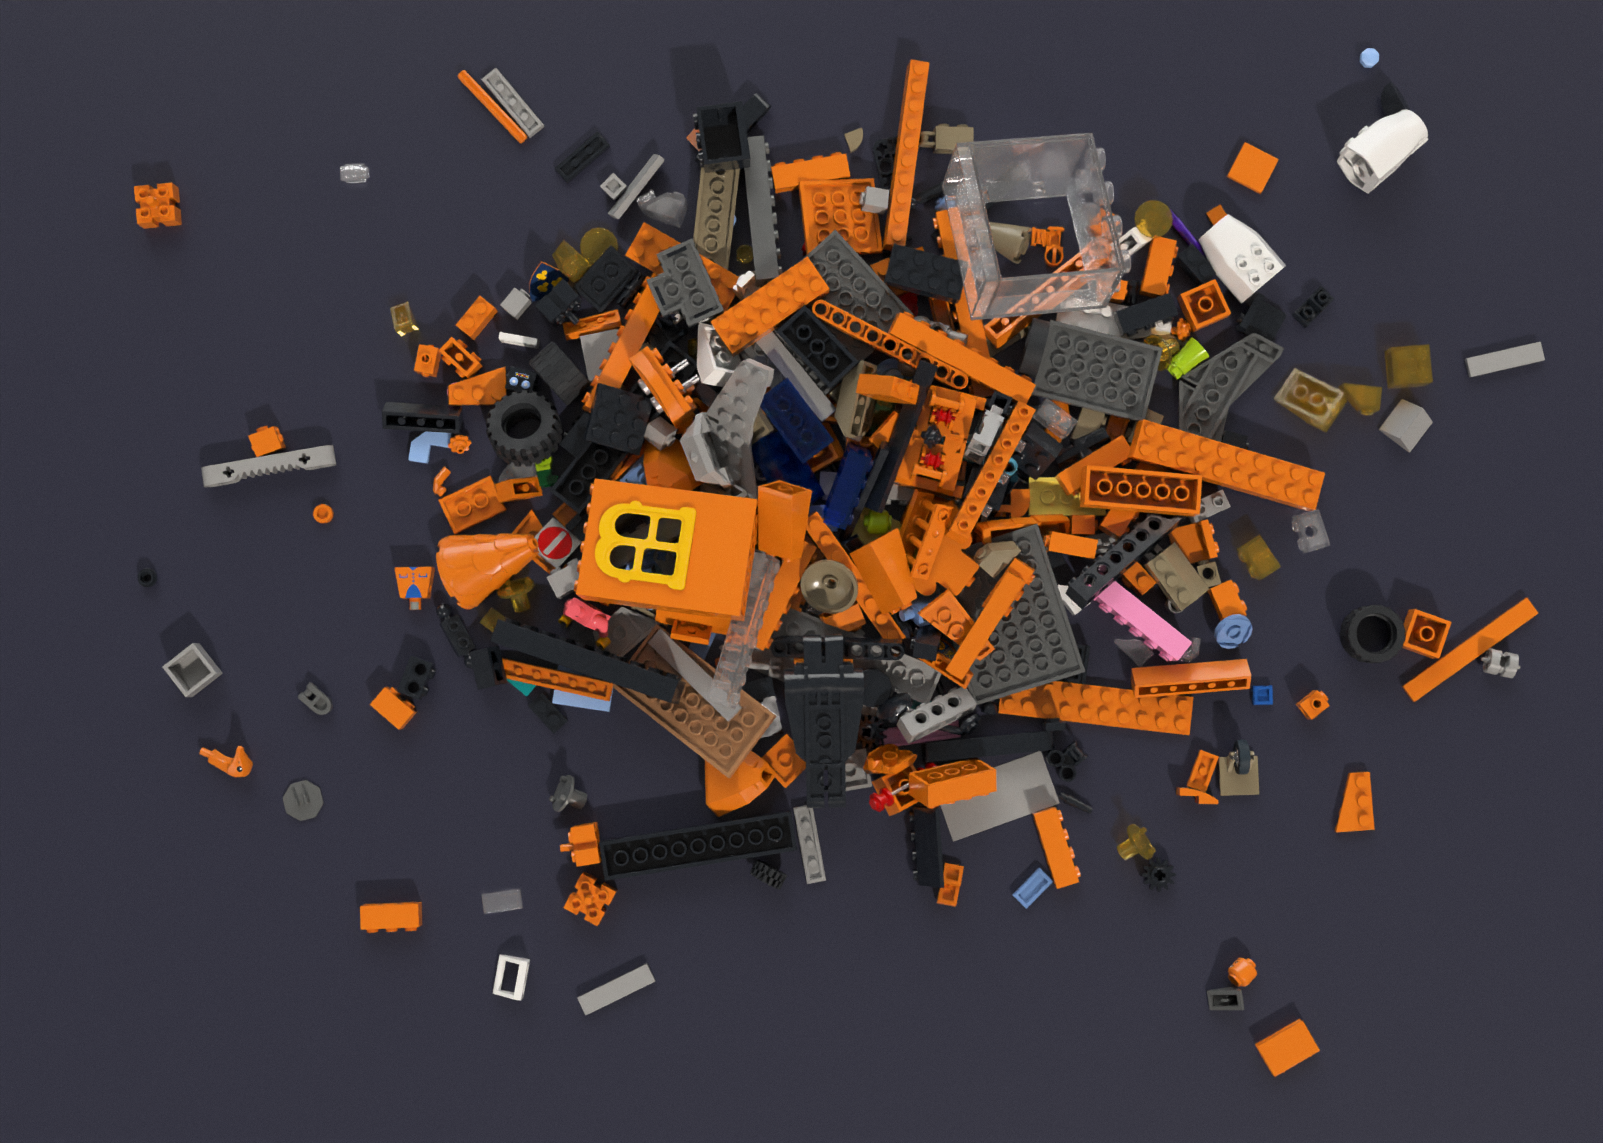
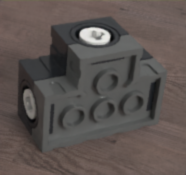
M692 238L656 254L663 273L657 277L647 279V284L663 319L681 312L688 328L691 329L724 313L723 306L719 301V297Z

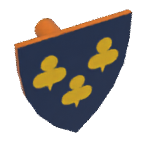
M541 261L533 272L529 283V293L532 302L541 300L545 295H548L552 288L562 279L568 283L572 275Z

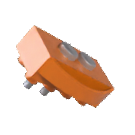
M648 346L628 359L641 378L638 380V384L646 395L652 393L651 403L659 413L663 411L666 413L676 429L695 417L693 412L697 408L689 395L686 397L682 395L686 393V389L698 382L700 377L696 374L683 384L678 379L672 382L675 374L689 365L687 359H684L670 369L667 363L661 366L664 360L656 348L650 350Z

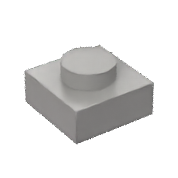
M614 173L600 185L601 189L614 201L627 189V186Z

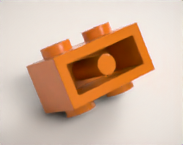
M451 337L439 349V352L443 354L441 359L449 366L453 364L457 368L455 372L460 377L472 378L483 367L479 363L482 359L474 352L470 354L465 349L468 346L460 339L456 341Z

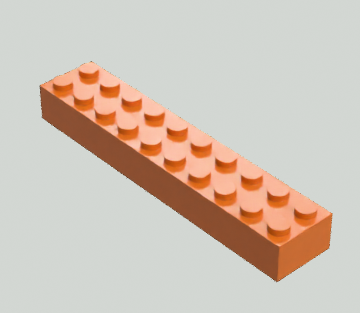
M1144 419L1137 421L1128 454V459L1179 474L1202 475L1203 481L1305 511L1316 510L1325 473Z

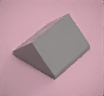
M1401 399L1379 430L1406 451L1411 452L1433 421L1422 407Z

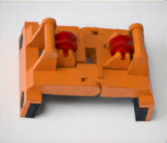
M931 384L917 420V426L914 428L893 484L932 492L935 495L959 501L964 487L956 485L974 411L975 408L984 410L986 398ZM934 424L940 430L944 441L943 444H936L935 447L930 449L927 444H924L925 439L921 438V432L927 431L928 426ZM916 474L938 479V481L916 476Z

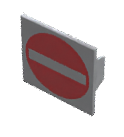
M554 518L534 537L538 542V555L555 568H559L582 543Z

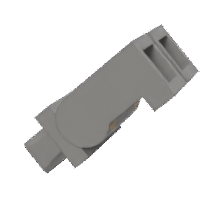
M993 405L990 411L986 410L977 427V433H974L963 457L981 465L1004 420V417L1001 416L1003 409Z

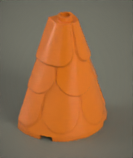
M1063 514L1030 515L1029 517L976 522L973 528L974 532L972 533V544L981 541L984 545L992 543L991 538L1037 523L1042 538L1043 535L1047 534V531L1070 535L1069 527L1071 523L1069 518Z
M533 534L450 535L439 541L437 546L440 550L436 553V561L439 575L450 597L454 596L458 600L456 604L468 610L477 607L491 593L499 589L512 575L517 574L539 553L538 542Z

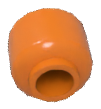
M1238 958L1228 968L1229 980L1237 987H1246L1257 976L1256 964L1249 958Z

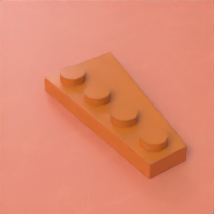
M949 589L918 612L922 618L960 646L975 623ZM987 640L976 657L979 661L995 650L989 640Z

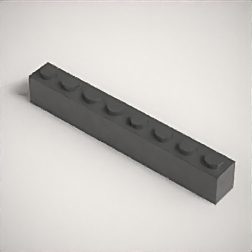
M764 136L748 137L751 159L750 167L744 168L756 285L761 287L781 275L782 266H778L777 260H781L780 248H776L775 242H779L778 230H774L773 224H777L776 212L772 213V207L775 206L774 195H770V189H773L772 177L768 178V172L771 171L770 160H766V154H769L768 142L764 143Z

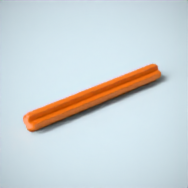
M462 70L457 75L458 79L519 143H523L527 139V135L465 70Z

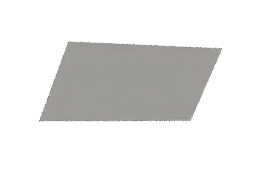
M1041 751L994 767L996 769L997 791L991 792L987 796L979 795L972 797L970 800L955 801L954 804L940 805L953 842L1060 803Z

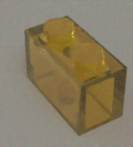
M1260 535L1253 537L1237 548L1239 551L1237 553L1238 557L1243 563H1247L1249 566L1248 571L1254 579L1262 580L1281 567Z

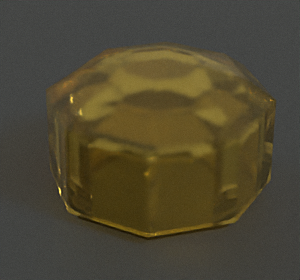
M741 245L736 250L737 260L742 264H750L754 259L753 248L749 245Z

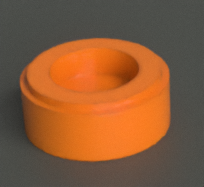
M320 504L315 507L313 516L317 522L325 524L333 519L334 512L330 506Z

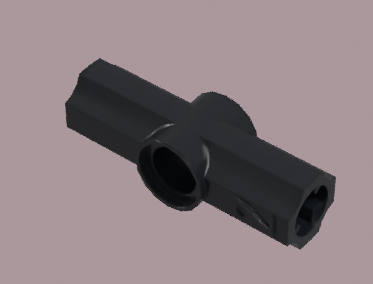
M1103 426L1087 436L1076 439L1069 446L1062 448L1055 460L1061 469L1078 459L1081 460L1090 455L1094 450L1108 444L1111 439Z

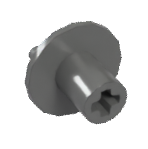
M571 775L561 776L554 796L551 795L549 797L553 810L556 812L562 811L566 805L582 809L587 801L586 793L574 789L575 781Z

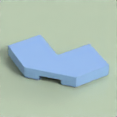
M425 431L411 441L408 460L428 464L431 445L449 448L448 444L453 433Z

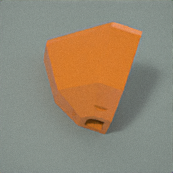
M645 439L643 466L647 485L691 491L705 483L695 480L680 440L675 439V442L670 447L667 446L660 451Z
M750 751L731 778L726 777L705 760L706 804L717 817H720L749 804L768 788L777 774L764 759L753 751Z

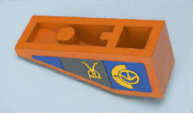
M944 639L941 640L936 661L919 658L964 689L968 687L974 675L969 669L963 680H960L946 671L956 651Z

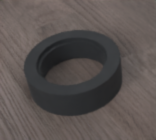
M1036 318L1032 319L1018 374L1036 378L1046 346L1050 322Z

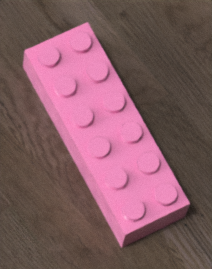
M1116 581L1094 599V601L1100 604L1098 607L1102 611L1112 613L1115 616L1113 619L1117 623L1127 625L1130 628L1128 631L1132 635L1142 637L1145 640L1143 643L1150 649H1157L1160 652L1158 655L1167 662L1168 660L1178 661L1192 644L1189 639Z

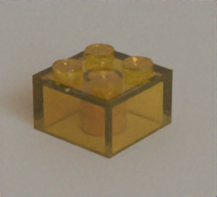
M1429 344L1391 347L1385 350L1388 389L1426 386L1433 382Z

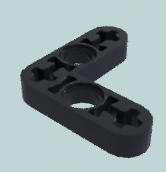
M898 136L878 140L873 146L881 189L889 190L888 187H885L887 185L886 177L893 173L894 162L892 156H895V142ZM879 145L887 148L884 150V156H889V158L878 160V158L882 157L881 152L876 150L879 148ZM918 145V151L925 148ZM882 163H889L891 170L883 172L880 166Z

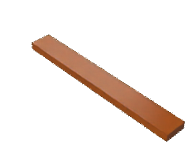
M1524 598L1405 683L1402 688L1412 702L1417 701L1538 614L1537 610L1528 598Z

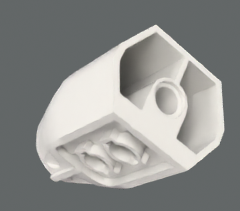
M1407 109L1401 110L1376 121L1370 127L1366 125L1362 128L1355 139L1352 137L1345 143V147L1339 152L1340 157L1337 163L1353 185L1369 194L1411 154L1429 140L1427 138V128L1421 118L1414 112Z
M1229 214L1199 239L1204 254L1216 275L1241 304L1286 266L1256 231Z

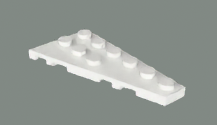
M1066 295L1059 301L1056 321L1129 340L1169 335L1172 327V322L1165 325L1161 322L1155 324L1156 327L1151 330L1145 331L1143 328L1137 330L1138 334L1130 337H1127V335L1121 336L1113 314L1129 306L1073 295Z

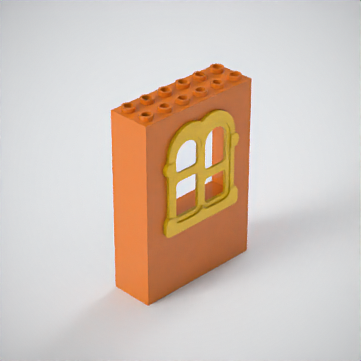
M603 479L594 480V484L590 486L591 503L587 505L588 522H585L583 529L584 534H586L585 541H582L580 547L582 560H579L577 565L579 578L575 580L574 584L576 595L588 601L744 621L758 533L757 499ZM625 513L649 516L651 520L647 539L620 536L615 529L616 519ZM660 518L677 519L682 522L678 543L659 542L656 540ZM627 545L636 548L632 570L618 569L611 564L610 553L615 547ZM650 548L676 552L674 574L669 576L642 572L644 550Z

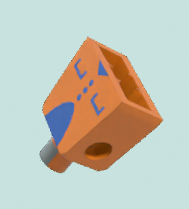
M395 567L400 598L409 599L410 610H421V598L431 597L435 573L434 567Z

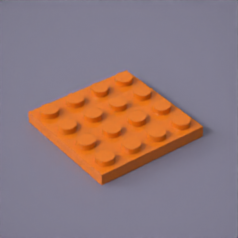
M874 178L799 182L806 255L834 230L845 239L858 255L882 253L879 216L877 213L861 211L862 204H859L861 192H864L867 186L875 187Z

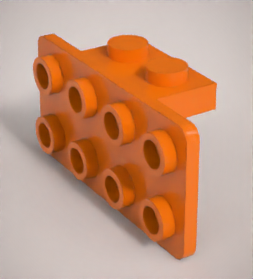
M656 610L655 616L656 622L673 625L671 639L709 645L712 632L730 635L733 620L662 610Z

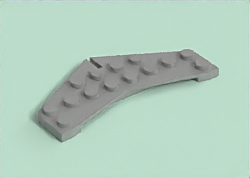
M746 359L739 363L708 409L707 414L714 430L710 432L722 468L729 467L735 485L743 488L747 492L748 498L758 500L752 455L753 426L766 389L772 383L774 369L755 360Z

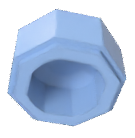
M1367 48L1360 54L1359 62L1365 68H1372L1379 61V53L1374 48Z

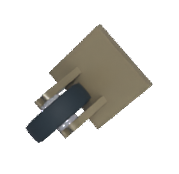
M1235 740L1233 752H1229L1227 757L1218 758L1220 796L1259 795L1258 756H1254V751L1249 750L1247 740Z

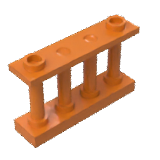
M915 489L900 530V536L908 565L912 566L910 577L928 580L954 508L938 503L934 505L932 501L935 494ZM930 511L932 512V515L929 523H927L926 518L928 512ZM922 529H924L926 532L924 534L923 540L921 541L919 540V537L922 532ZM917 547L919 551L916 556V559H914L913 554L915 548Z

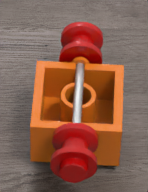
M932 762L925 764V769L937 767ZM911 764L897 774H885L872 781L877 793L870 795L869 804L871 808L881 812L885 807L889 816H892L919 802L909 795V773L924 770V768L919 767L915 769L914 765Z

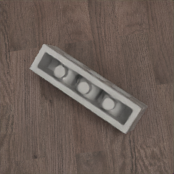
M954 687L948 694L944 696L938 695L932 702L928 704L922 703L916 707V710L902 713L899 716L897 727L907 743L910 744L972 713L977 703L967 688ZM948 703H953L956 707H951ZM932 711H937L940 715H935ZM916 719L922 720L923 723H918Z

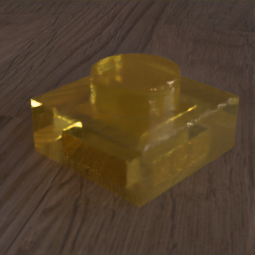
M491 607L480 623L491 632H494L497 620L504 621L505 617Z

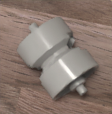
M1489 648L1485 657L1481 658L1485 673L1494 675L1499 673L1500 676L1513 678L1517 669H1520L1518 654L1510 652L1503 654L1501 650Z

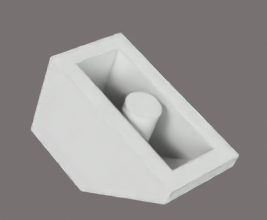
M1142 223L1129 230L1113 243L1115 246V258L1113 261L1116 265L1153 239Z

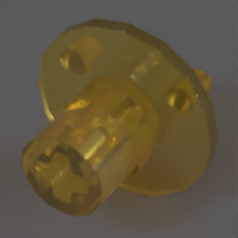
M1151 200L1139 206L1135 212L1134 220L1141 234L1150 238H1158L1169 231L1172 226L1173 217L1167 205L1161 201Z
M1157 334L1147 336L1143 342L1163 348L1157 371L1168 369L1171 364L1172 355L1178 353L1180 348L1175 338L1171 337L1164 340V338Z
M530 577L513 581L508 579L497 590V594L500 598H510L515 612H523L531 607L527 592L533 589L535 583Z
M1135 824L1127 827L1129 839L1117 845L1118 853L1124 860H1128L1138 853L1145 859L1153 857V853L1156 850L1145 835V832H1147L1145 827L1140 829Z

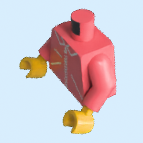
M570 598L565 602L563 615L558 620L560 624L564 622L566 627H568L574 619L580 624L599 632L600 638L595 643L597 646L601 645L603 650L611 643V640L607 637L610 615L580 598Z

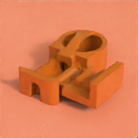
M1049 226L1046 230L1032 227L1030 246L1042 244V247H1045L1044 262L1050 267L1060 265L1064 257L1063 247H1060L1061 232H1064V228ZM1053 250L1051 263L1047 259V254ZM1057 252L1060 255V260L1058 263H1056Z

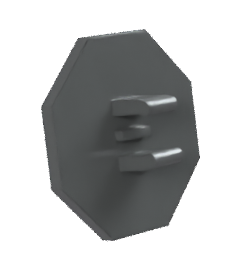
M307 780L290 784L283 796L286 813L299 821L316 817L324 804L320 787Z

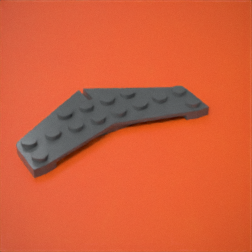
M1253 333L1183 375L1181 379L1191 383L1196 388L1180 380L1178 381V430L1221 442L1229 406L1280 357L1284 348L1259 334Z

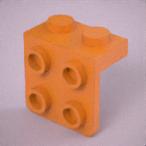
M1208 519L1177 527L1168 535L1170 545L1175 542L1190 563L1218 557L1219 547L1217 542L1213 540L1214 528Z

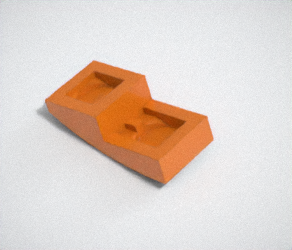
M1176 787V795L1195 796V803L1218 804V800L1207 793L1191 788Z
M944 864V888H939L937 903L956 907L964 866Z

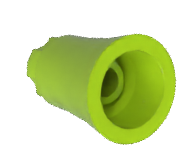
M1191 337L1165 367L1171 375L1179 379L1197 364L1207 359L1209 355L1201 344Z

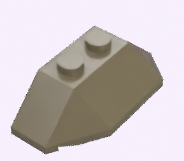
M862 360L843 378L835 412V418L843 435L855 441H861L862 437L871 428L877 400L856 393L859 374L877 375L878 371L876 365Z

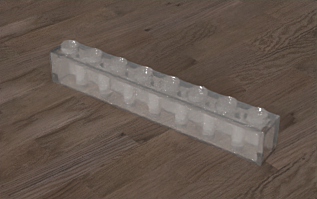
M754 553L744 621L731 620L707 698V701L713 704L736 709L740 701V692L746 682V672L751 665L753 649L757 645V636L762 628L763 616L769 605L768 599L774 589V579L780 569V560L771 555Z

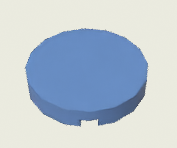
M1233 614L1219 622L1214 632L1215 640L1223 648H1236L1241 642L1245 643L1249 639L1253 628L1246 616Z

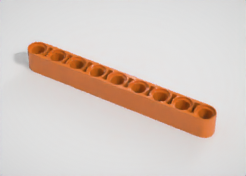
M818 300L812 305L811 312L820 321L917 370L921 358L927 359L933 365L943 367L946 370V375L941 378L935 373L933 379L953 390H961L967 386V375L824 300ZM816 305H823L826 309L825 313L822 315L817 314L815 311ZM836 313L842 315V323H835L832 319L833 315ZM853 322L858 323L860 326V331L857 333L850 330V324ZM870 331L877 334V340L874 342L867 338V334ZM887 340H891L894 343L895 347L891 351L885 348L884 344ZM904 349L911 351L912 356L909 360L902 357ZM955 376H960L963 379L961 386L954 384Z

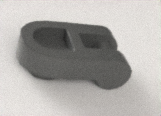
M309 682L306 686L307 689L303 693L301 692L298 698L319 715L328 714L333 706L332 700L315 684ZM314 693L316 697L312 701L309 697Z

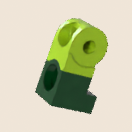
M552 456L548 459H542L540 464L535 463L541 488L551 487L559 479L558 475L553 476Z

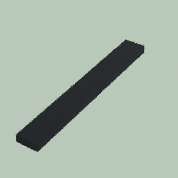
M920 360L912 383L920 385L916 405L903 404L889 441L888 455L865 504L866 507L882 513L938 368V366Z

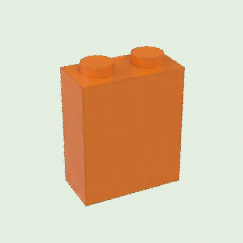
M859 374L856 393L881 402L916 405L920 385L895 376Z
M1047 531V534L1043 535L1042 539L1046 551L1095 559L1098 543L1096 539Z

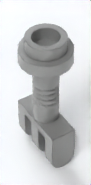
M745 656V658L740 660V669H743L744 672H747L748 668L768 670V676L781 678L782 674L774 673V670H782L783 666H777L775 662L782 663L783 658L770 657L769 663L750 661L749 656Z

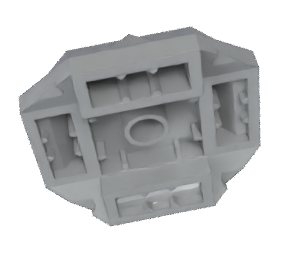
M707 412L696 414L694 422L687 427L685 434L680 439L695 480L705 482L710 486L721 485L723 488L735 485L729 467L722 468L710 438L709 432L714 430Z

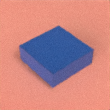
M1272 685L1252 686V705H1273Z

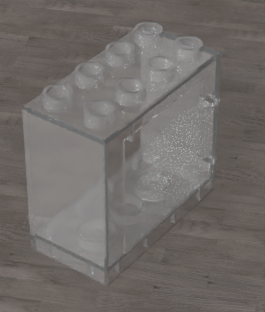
M1093 133L956 143L942 188L971 320L1101 309L1107 307L1113 293L1119 292L1123 274L1130 272L1131 257L1127 249L1121 250L1119 239L1122 236V220L1119 215H1112L1110 205L1114 200V188L1111 181H1104L1102 171L1105 169L1106 164L1105 152L1102 147L1096 148ZM1067 196L1084 271L1001 278L985 203Z

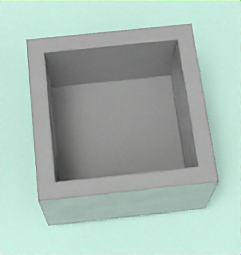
M192 643L163 666V669L185 697L195 696L223 674L200 643Z

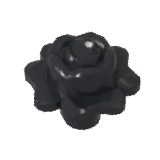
M934 424L928 426L927 431L921 432V438L925 439L924 444H927L930 449L939 444L942 436L940 430Z

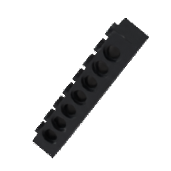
M1148 513L1143 522L1138 521L1133 526V531L1124 533L1119 539V543H1113L1107 549V553L1104 556L1100 554L1094 560V564L1091 567L1089 565L1086 566L1078 578L1073 577L1067 584L1068 589L1065 594L1083 610L1184 522L1187 516Z

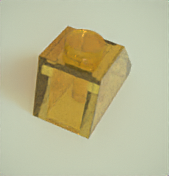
M565 240L561 242L552 254L558 269L572 282L578 281L592 266Z
M1343 383L1339 386L1340 392L1356 411H1362L1361 414L1373 415V413L1380 410L1382 387Z

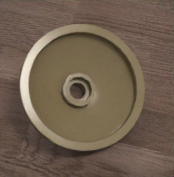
M820 560L811 564L803 573L801 591L805 600L813 608L824 613L834 614L843 612L853 605L858 595V582L853 572L844 564L833 560Z

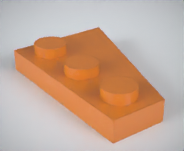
M1370 772L1348 773L1343 794L1344 798L1334 832L1375 830Z

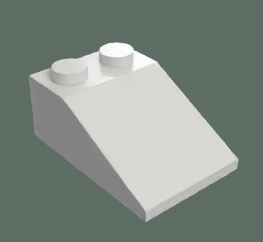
M700 323L698 325L697 370L701 383L724 387L741 362L739 354L733 357L712 325Z

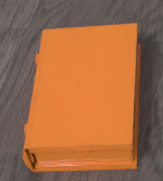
M1300 1018L1255 1044L1274 1077L1285 1073L1286 1070L1320 1051L1305 1023Z

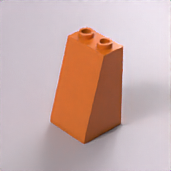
M780 480L758 486V548L760 551L766 552L765 554L768 556L782 557V560L786 562H793L795 559L802 557L812 490Z
M898 528L850 553L882 615L888 612L893 615L912 605L911 601L917 598L913 579L910 577L911 572Z

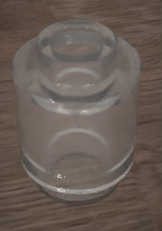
M364 163L340 166L341 181H346V183L366 182V178H369V168L365 167Z

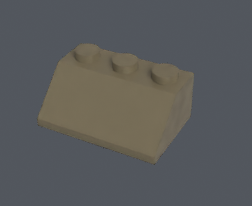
M1175 542L1144 564V567L1157 582V585L1177 612L1188 607L1209 590Z

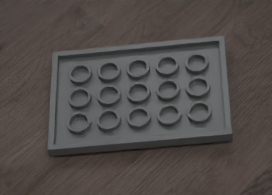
M1050 320L1046 346L1034 381L1036 386L1031 395L1133 421L1145 420L1163 348Z

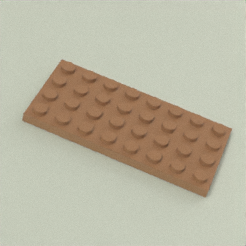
M656 624L628 663L631 660L645 664V669H648L650 666L663 670V675L671 673L682 677L648 643L660 628L663 629L660 625ZM663 629L669 636H671L669 632ZM673 639L742 706L741 710L730 721H727L683 677L681 681L686 682L679 705L616 684L613 685V688L722 774L731 778L776 718V715L682 642Z

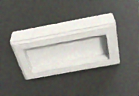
M503 332L499 333V340L502 343L539 348L540 341L537 338Z

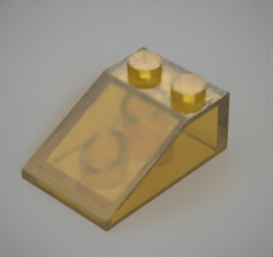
M1294 368L1274 398L1277 403L1296 416L1324 432L1328 431L1347 403L1343 391Z

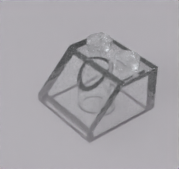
M667 192L642 206L646 217L679 228L682 226L688 208L686 198L678 192H673V194Z

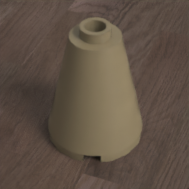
M985 221L979 225L977 235H979V240L1013 263L1019 264L1021 262V259H1019L1020 255H1025L1029 246L1031 234H1028V232L1032 231V229L1026 226Z

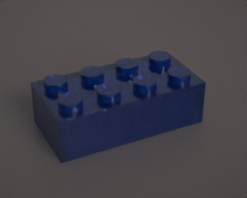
M789 378L783 380L764 395L760 407L803 464L835 441Z
M789 428L762 437L752 445V454L768 483L780 480L812 490L810 505L825 495Z
M850 442L847 443L822 511L823 523L844 530L847 525H851L854 514H852L853 508H857L860 501V489L865 488L867 482L866 473L871 471L874 463L870 449Z

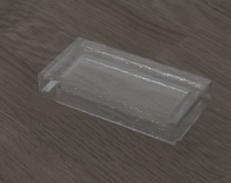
M521 889L482 894L484 914L522 909Z

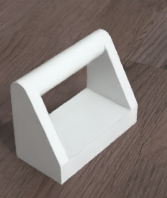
M500 954L493 994L521 1001L524 997L530 959ZM506 961L519 964L515 992L501 990Z

